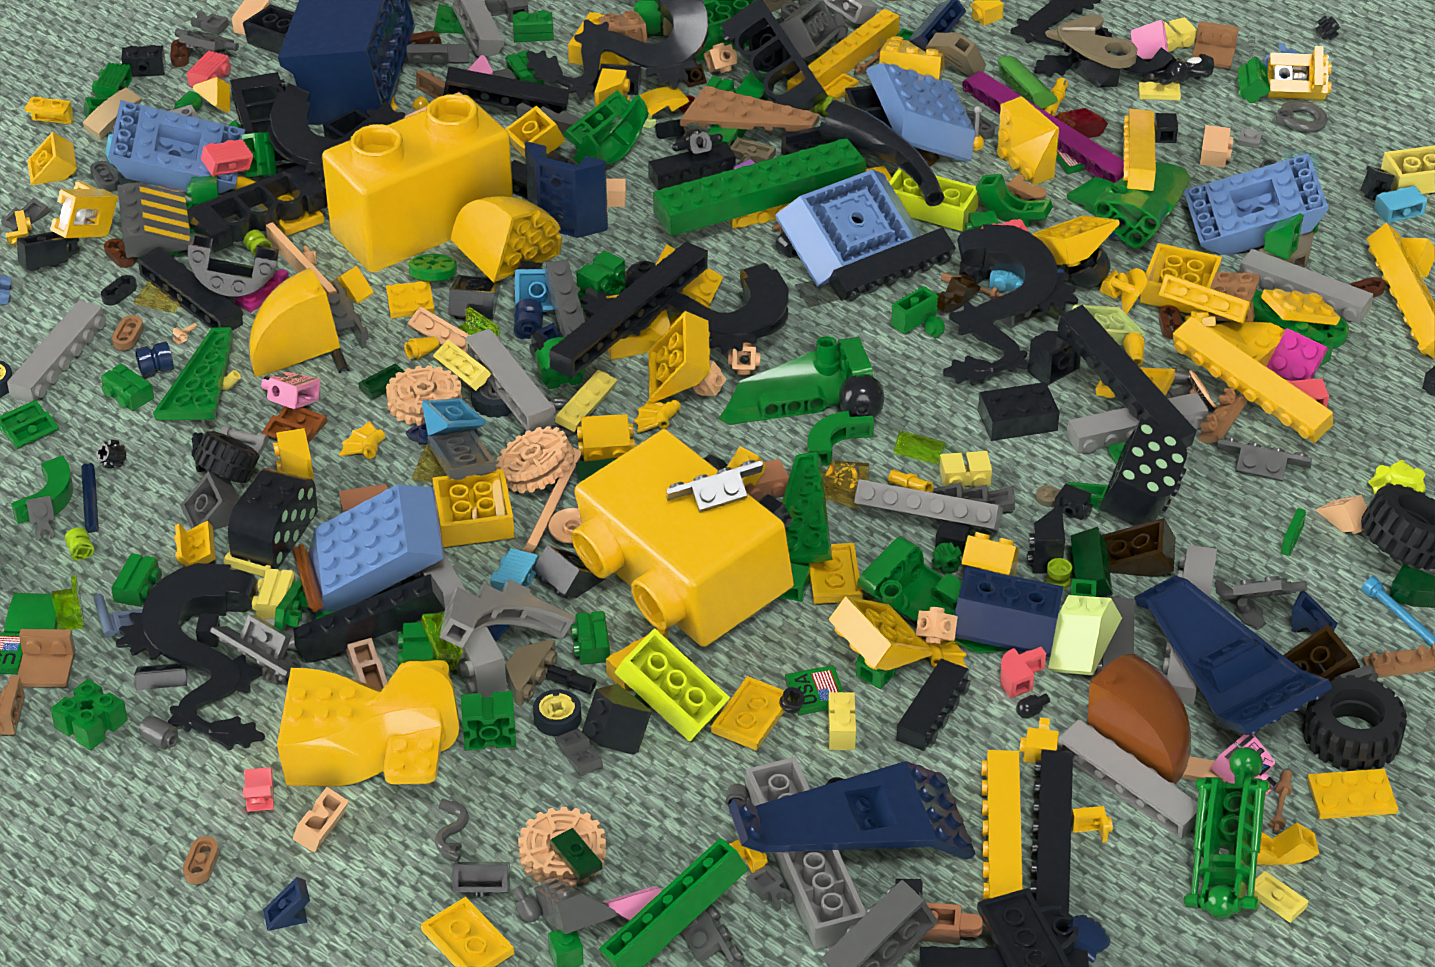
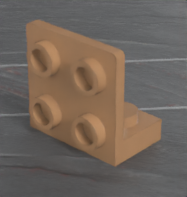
M630 10L619 15L608 13L604 17H599L600 24L606 21L609 23L608 31L617 32L647 43L646 23L638 12Z
M1199 21L1192 57H1198L1199 54L1203 53L1214 59V67L1230 69L1236 50L1239 27Z
M1226 271L1216 272L1210 288L1250 301L1251 304L1245 322H1253L1255 318L1253 297L1260 280V275L1230 273ZM1208 312L1209 315L1215 317V320L1234 321Z
M21 629L19 638L23 656L17 676L21 678L22 687H67L76 652L72 631L62 629Z
M10 676L7 686H4L2 693H0V735H15L25 699L20 676Z

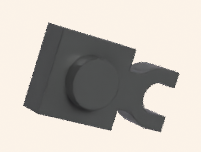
M198 11L196 13L197 18H190L192 26L201 27V30L217 35L229 25L228 18L212 13L207 16L203 12Z
M51 496L26 500L30 524L37 523L36 540L41 539L40 532L43 529L49 530L50 538L55 537L54 530L49 525V521L55 520Z
M768 865L746 877V885L762 901L769 898L772 907L776 911L781 909V901L779 899L786 900L788 904L793 902V894L784 888V881Z

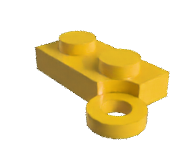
M1191 311V315L1184 316L1185 322L1190 317H1193L1205 326H1216L1215 317L1209 315L1208 312Z

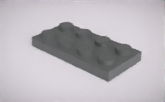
M473 429L427 437L428 446L449 479L461 480L469 475L483 476L491 471H496L495 460Z

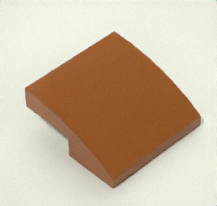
M284 406L278 416L273 415L262 434H266L270 439L277 441V432L305 428L307 442L309 443L325 426L328 420L325 415L302 407L292 409Z

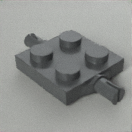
M179 28L175 30V36L179 37V42L185 43L188 48L197 49L201 47L204 48L203 51L205 52L210 50L211 52L214 51V53L216 51L224 52L226 49L237 51L239 48V44L234 43L233 39L201 31L191 32L190 30L186 31Z
M1280 576L1265 577V582L1246 579L1240 581L1241 585H1234L1233 590H1223L1222 597L1226 601L1232 599L1239 600L1240 598L1249 599L1293 594L1298 591H1307V582L1305 580L1288 582L1287 578H1280Z

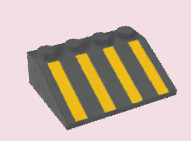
M139 182L117 185L122 234L127 258L143 256L158 247L166 253L188 250L190 228L185 194Z

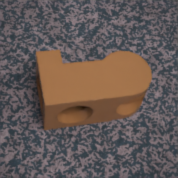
M1019 174L1007 184L1008 190L1019 199L1026 201L1046 200V190L1043 187L1033 186L1025 182V177Z

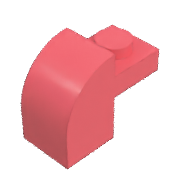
M1042 647L1026 651L1020 655L1013 648L1003 656L1000 683L1010 698L1033 690L1034 673L1045 669L1046 652Z
M271 767L244 770L245 787H243V794L246 800L247 812L274 810V780Z

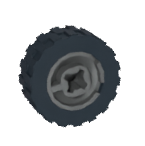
M488 381L476 391L471 387L472 407L480 415L500 418L502 416H509L512 413Z

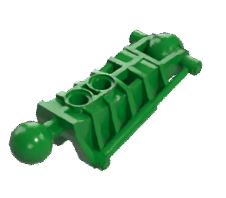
M1250 747L1237 749L1229 759L1230 770L1236 776L1235 783H1226L1220 777L1198 778L1195 782V786L1199 790L1193 846L1195 857L1191 893H1187L1184 897V904H1186V907L1199 908L1201 906L1202 911H1207L1214 918L1226 919L1234 913H1241L1242 908L1244 910H1257L1260 906L1258 897L1254 896L1257 857L1261 847L1265 792L1270 790V782L1261 778H1255L1261 773L1263 759L1254 748ZM1220 848L1229 849V854H1219ZM1199 876L1204 879L1201 896L1198 894ZM1227 885H1235L1234 890ZM1246 886H1248L1247 896H1245Z

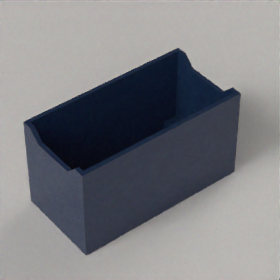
M299 0L278 55V60L282 68L293 74L298 87L311 91L308 125L324 124L354 108L366 114L367 109L377 110L383 102L391 104L407 54V45L410 44V37L415 29L409 0Z

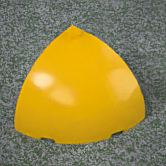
M507 196L486 197L466 204L456 217L450 238L493 283L514 275L521 260L544 263L560 255L562 247V237L559 235L560 226L549 213L529 201Z
M311 268L291 276L278 285L259 308L252 324L249 339V356L255 377L276 372L341 348L327 294Z

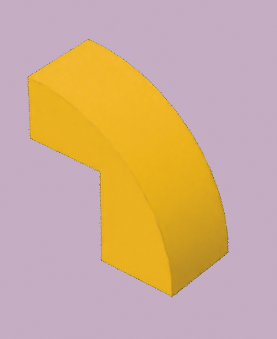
M1298 822L1274 838L1262 832L1257 865L1297 864L1317 856L1320 853L1315 833Z

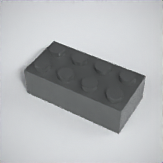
M811 0L801 5L779 24L802 58L816 53L840 31L824 0Z
M901 880L898 884L891 886L886 895L877 904L872 905L858 923L851 925L847 929L846 934L837 943L830 945L825 955L821 958L828 967H893L938 923V920L926 902L907 883Z

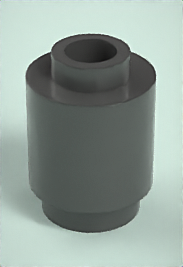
M147 716L139 726V734L142 735V738L163 750L173 747L178 741L177 727L156 716Z

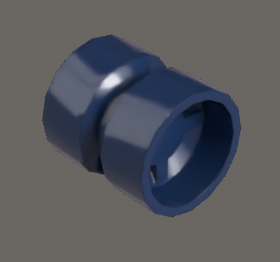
M523 299L515 306L514 333L520 339H531V334L543 328V306L537 300Z
M167 341L153 345V349H150L148 346L135 349L136 360L142 377L154 375L157 369L161 372L174 370L173 359Z

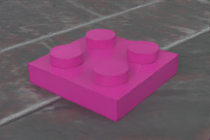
M1287 328L1267 368L1290 381L1313 379L1329 348Z

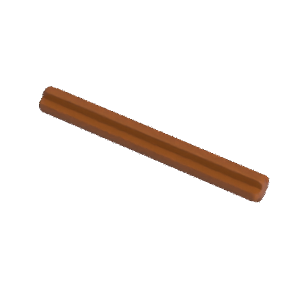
M299 544L298 547L293 548V555L308 606L313 612H317L318 609L323 608V601L308 551L304 548L303 544Z

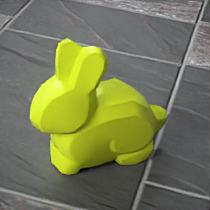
M1399 460L1390 467L1378 466L1374 477L1368 483L1373 487L1374 494H1376L1379 488L1388 484L1408 486L1414 488L1415 491L1424 493L1426 487L1423 479L1426 473L1422 469H1414L1405 463L1404 460Z

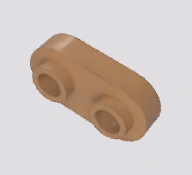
M129 315L120 321L112 335L115 349L125 351L135 346L144 329L141 317Z
M203 836L197 838L192 843L183 865L184 878L188 883L198 885L210 878L219 856L218 843L214 838Z

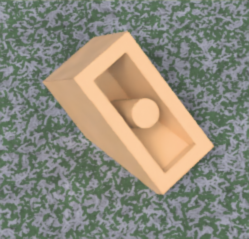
M1362 494L1332 500L1316 509L1320 515L1343 533L1351 531L1352 534H1356L1364 530L1361 520L1367 506Z

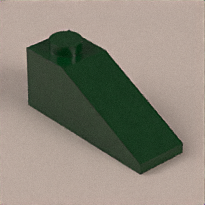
M1403 564L1392 583L1390 597L1400 604H1407L1412 607L1435 608V576Z

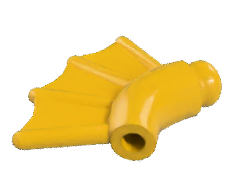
M648 398L647 403L638 408L639 415L633 420L638 425L637 433H642L658 426L662 429L667 428L669 420L681 409L679 401L672 400L665 404L659 401L652 403Z
M368 421L363 427L352 430L351 436L342 442L343 449L339 452V456L363 453L365 458L373 459L377 455L378 445L386 436L381 429L377 430Z
M941 640L940 644L927 643L934 651L932 656L928 657L933 667H936L942 658L967 668L964 663V657L967 654L959 648L957 643Z

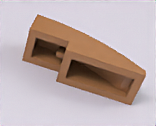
M372 638L347 644L346 652L356 680L382 691L387 684V679Z

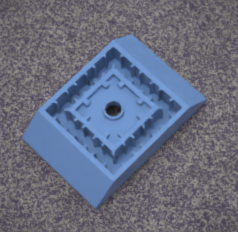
M120 100L108 159L126 179L187 192V184L191 183V177L212 176L201 160L203 147L209 143L218 144L228 140H241V135H244L245 129ZM238 172L219 174L217 176L219 194L235 188Z
M1309 154L1300 155L1292 159L1276 162L1275 164L1184 190L1200 246L1221 255L1236 254L1265 245L1263 238L1268 229H1271L1277 222L1299 213L1304 215L1300 235L1311 232L1329 210Z
M873 169L799 196L775 215L817 287L829 283L828 280L835 269L921 236L886 176ZM851 217L859 218L861 223H855Z

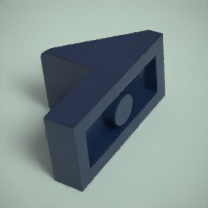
M1300 591L1292 607V631L1296 632L1307 627L1314 634L1327 624L1334 631L1338 623L1308 593Z
M296 877L263 909L268 931L308 923L304 909L310 901L306 880Z

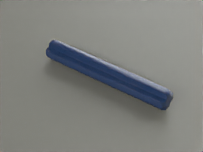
M84 463L81 466L84 520L88 533L99 530L94 464Z

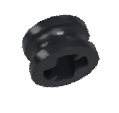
M789 687L785 689L779 700L780 707L787 713H797L805 702V696L798 688Z

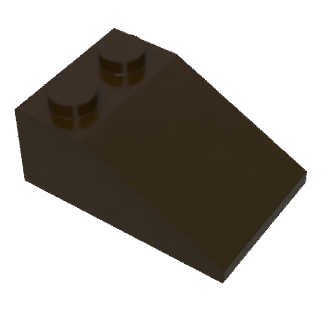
M1165 518L1103 534L1107 545L1110 573L1155 577L1174 572L1176 537Z
M1328 624L1283 655L1299 669L1329 679L1330 682L1334 677L1360 668L1353 653Z

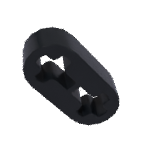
M123 275L101 291L102 302L105 305L113 306L135 292L137 289L135 277Z

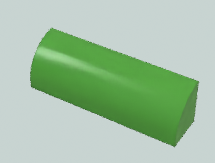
M1004 56L997 59L1001 76L1022 97L1041 109L1058 102L1055 94L1016 57Z

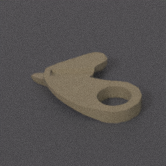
M1089 14L1058 26L1057 30H1047L1045 32L1047 37L1064 42L1086 58L1108 67L1121 69L1136 63L1138 48L1134 43L1126 39L1095 35V31L1100 29L1104 22L1103 18L1099 15ZM1116 50L1122 51L1126 53V55L1116 56L1108 52Z

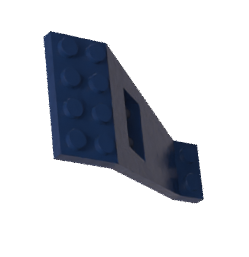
M1174 575L1134 596L1137 606L1146 608L1151 612L1217 721L1222 726L1245 735L1255 734L1264 725L1279 721L1281 716L1301 709L1303 704L1310 700L1321 698L1324 695L1323 693L1332 689L1329 679L1299 669L1185 578Z
M907 761L756 806L734 799L728 805L741 846L761 853L933 847L964 859H971L976 854L971 843L972 839L966 831L963 823L964 820L955 804L956 800L947 784V778L940 772H934L921 765H915Z

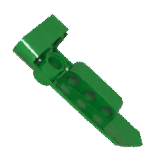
M1156 162L1153 191L1128 189L1127 181H1123L1122 178L1115 184H1111L1096 199L1093 209L1094 214L1101 218L1124 219L1126 224L1120 223L1113 232L1128 246L1140 248L1157 232L1163 220L1175 208L1191 177L1185 168L1169 163ZM1147 218L1154 219L1156 224L1149 223ZM1133 233H1139L1142 238H1136Z
M820 337L816 341V350L772 369L740 380L729 403L718 419L728 425L820 413L826 407L839 406V388L845 380L855 375L856 377H864V375L873 377L872 366L860 338L838 339L837 343L833 337Z
M903 536L897 537L862 572L857 582V586L880 602L889 604L896 612L915 622L918 621L919 610L929 611L930 607L944 608V613L955 615L962 581L949 573L942 576L926 566L920 547ZM955 638L953 641L975 653H994L1011 650Z

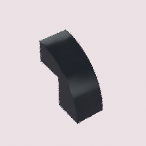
M1161 47L1149 63L1137 55L1135 64L1120 70L1131 75L1146 77V72L1165 70L1170 63L1177 60Z

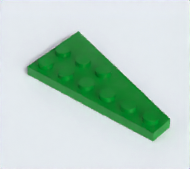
M231 327L210 329L153 412L156 420L215 419L234 336Z
M817 451L798 454L795 456L782 503L793 519V522L785 529L790 563L800 565L833 560L821 457Z

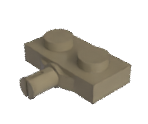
M738 137L730 147L735 156L741 159L738 165L749 159L755 163L770 160L776 154L775 147Z

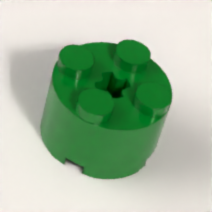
M639 0V2H635L634 11L638 12L646 23L647 35L663 36L664 16L661 14L660 6L656 1Z
M565 337L547 340L543 343L544 347L540 351L537 349L535 352V361L541 380L548 389L559 388L560 384L565 383L577 385L583 380L585 368L573 378L550 369L549 350Z

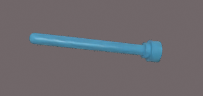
M1372 576L1365 581L1361 588L1362 592L1368 597L1378 598L1431 647L1432 644H1435V636L1384 591L1383 583L1377 577Z

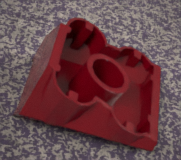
M1087 108L1061 112L1055 116V118L1087 138L1100 136L1108 125L1104 118Z

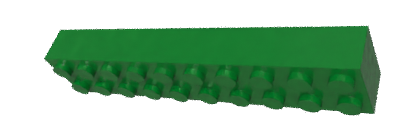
M847 138L839 139L835 142L654 191L653 213L669 235L674 236L791 203L799 196L866 172V160Z

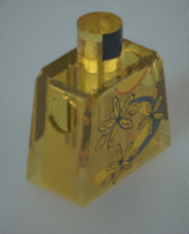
M830 462L827 471L822 472L825 499L857 510L859 505L854 503L858 480L870 481L869 463Z

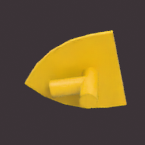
M1139 268L1127 271V274L1120 273L1118 278L1112 277L1110 280L1111 286L1122 290V310L1126 314L1149 283L1145 271Z

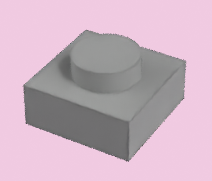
M1242 128L1238 145L1258 149L1263 132Z

